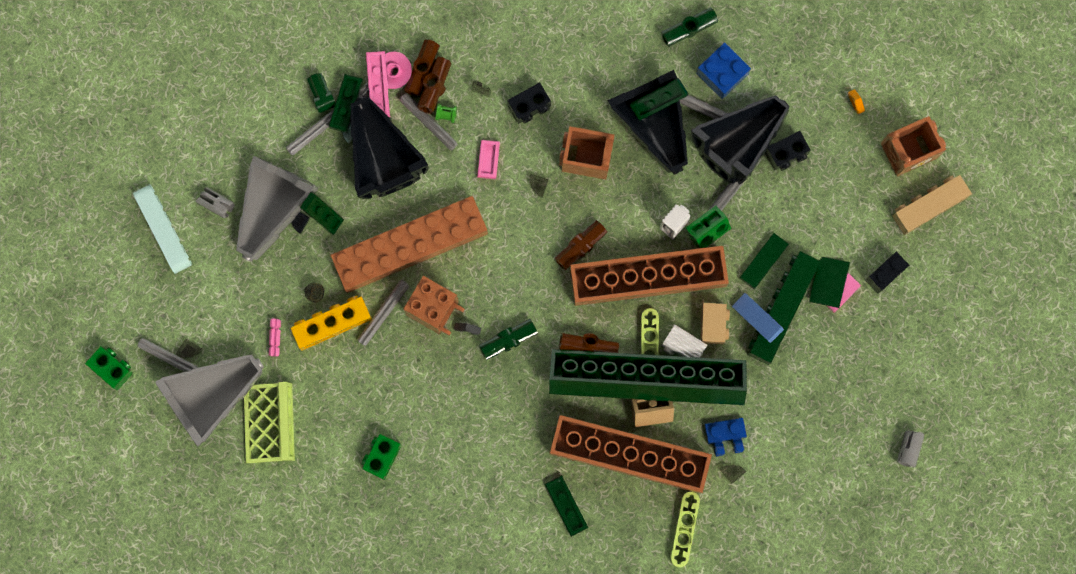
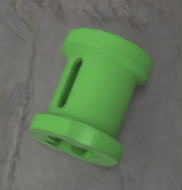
M438 103L435 120L444 119L455 123L457 106L452 108Z

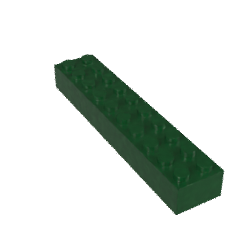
M552 349L549 394L745 405L747 364L746 360Z

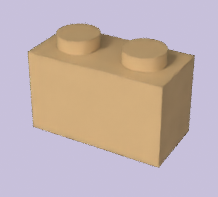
M702 304L700 340L705 344L723 345L725 340L729 339V328H726V321H729L730 310L727 309V304Z
M632 399L631 412L635 427L673 422L674 406L672 401Z

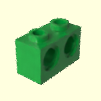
M716 205L686 227L690 239L699 249L708 247L732 229L728 218Z
M100 346L85 364L113 389L118 391L133 374L129 370L131 366L123 359L119 361L115 357L117 353L111 348L105 349ZM103 356H107V363L101 366L100 359ZM120 368L122 374L120 377L115 378L114 371Z
M381 434L378 437L375 436L370 444L372 448L370 454H366L362 460V469L385 480L402 445ZM383 442H387L390 445V449L386 453L380 451V445ZM374 460H380L381 467L379 470H372L371 463Z

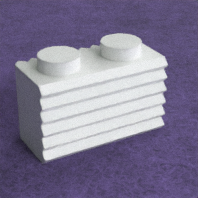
M675 205L667 213V216L662 219L660 230L673 240L690 219L689 210L683 205Z
M674 325L661 346L664 347L663 351L670 356L675 354L680 357L700 358L707 344Z

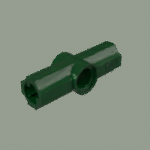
M710 7L694 16L686 17L682 22L662 31L661 35L665 44L670 47L718 23V18L715 11ZM691 24L694 26V29L688 30L685 25Z
M531 319L513 328L509 327L499 332L496 337L480 344L479 347L486 360L504 351H510L512 347L516 348L521 342L537 335L538 332Z

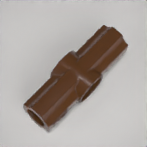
M424 40L419 55L413 64L411 77L404 90L411 96H421L424 88L423 79L430 74L440 45L435 41ZM420 65L427 66L425 71L417 70Z
M437 57L435 59L430 74L423 79L425 87L417 108L426 114L434 112L439 97L444 94L446 89L444 83L452 63L444 57Z
M596 220L582 234L579 233L569 242L568 246L555 257L556 262L566 271L580 257L583 258L587 251L590 252L594 245L608 231Z
M561 333L559 349L618 353L619 343L600 340L592 333H587L583 336Z

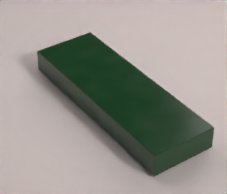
M344 74L329 129L348 133L351 124V104L359 97L363 78Z
M677 78L631 102L630 107L640 121L687 97L688 92L680 79Z
M312 192L309 193L300 206L306 214L332 235L336 233L344 221L340 215Z
M773 233L739 279L755 290L789 244Z
M561 475L546 483L545 486L570 536L572 537L587 529L588 526L563 476Z

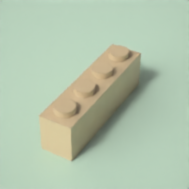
M953 175L943 181L944 184L938 187L935 185L927 190L928 194L922 197L920 194L911 199L912 203L908 206L903 204L895 209L896 213L892 217L904 235L972 195L960 175L955 178Z

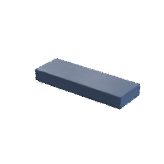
M746 293L732 306L770 343L784 330Z

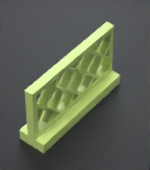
M279 382L253 385L250 390L256 389L261 395L255 402L249 398V391L244 397L246 463L295 461L292 383ZM271 388H277V396L272 401L266 394ZM263 397L270 402L264 411L257 405ZM273 406L278 409V415L274 420L267 415V412ZM254 407L262 413L256 421L250 418V412ZM264 416L271 422L265 430L258 425ZM274 425L279 429V434L275 439L267 434ZM255 426L262 432L256 441L250 436V432ZM264 436L272 441L265 450L258 444ZM274 444L279 448V457H272L268 453ZM257 446L263 453L257 459H251V451Z

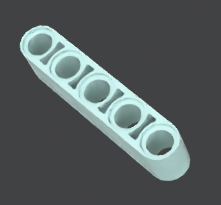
M149 184L134 192L133 195L174 274L192 266V263L189 261L183 245L180 244V239L174 228L171 227L172 224L166 212L163 211L162 204L157 195L154 194L153 187Z

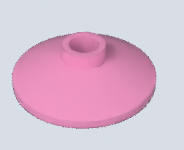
M388 52L385 54L388 89H398L409 81L412 66L404 54ZM394 69H398V73L396 75H393Z

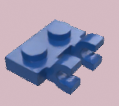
M743 418L705 424L708 444L714 443L716 457L725 454L722 443L724 441L733 440L735 453L744 451L741 439L746 438L747 435Z

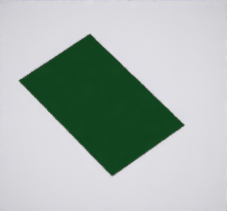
M821 257L809 302L839 308L850 262Z

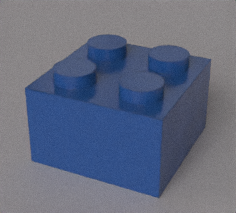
M724 42L698 67L696 74L721 99H724L749 75L751 68Z

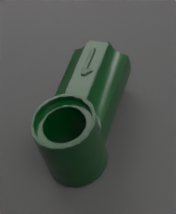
M322 73L310 75L307 81L313 93V99L318 112L321 113L334 108L336 103L331 91L328 90Z

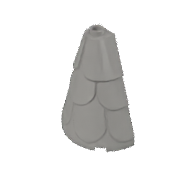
M254 156L250 163L236 251L242 253V258L248 261L258 260L302 210L300 206L309 193L315 194L318 187L281 167L272 165V163Z
M246 355L219 361L214 365L162 377L155 383L198 447L209 438L238 401L245 397L263 373L262 368L264 366L258 358L254 359L252 355Z

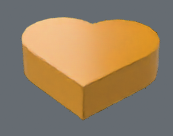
M855 89L849 91L848 97L856 113L864 112L865 108L860 95Z

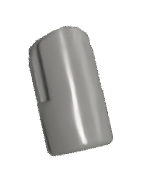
M208 187L204 188L200 197L195 201L222 218H227L229 215L226 212H232L234 208V203Z
M905 431L897 463L908 467H916L924 440L923 433Z

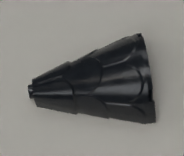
M674 70L606 101L612 112L646 147V151L668 173L672 172L673 175L683 171V166L688 164L686 134L683 130L680 100L640 121L630 107V104L676 80L677 76Z
M776 95L746 105L745 108L725 114L692 129L691 135L694 145L697 149H701L703 154L701 158L714 173L729 183L734 184L738 182V184H742L751 176L770 142L776 137L789 113L790 106L785 100H781Z
M368 96L360 97L351 104V137L353 138L355 190L359 198L371 199L373 198L372 195L379 197L387 196L414 184L421 179V173H427L429 166L425 157Z

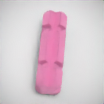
M271 319L268 354L269 356L277 357L280 354L278 346H280L281 330L279 328H281V320Z

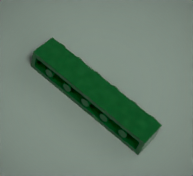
M801 251L797 256L793 254L789 262L791 268L789 272H784L780 280L783 284L780 289L777 288L772 296L775 301L772 306L768 305L765 311L784 330L771 343L756 330L755 332L758 333L756 339H752L747 347L750 350L749 356L767 365L771 364L821 262L820 260Z

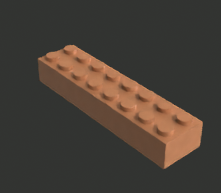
M470 196L331 254V258L345 291L349 293L488 234V230L473 196Z
M723 246L570 265L575 306L723 288L729 284Z
M562 415L559 416L550 455L699 494L703 493L712 454Z

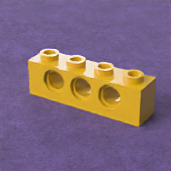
M353 296L343 305L335 304L325 313H322V311L317 312L307 321L302 319L295 322L291 330L299 349L303 351L371 321L372 318L362 296L359 298L358 296ZM346 310L354 312L350 319L344 318ZM328 318H335V325L331 327L326 326ZM312 325L318 326L317 333L309 334V328Z

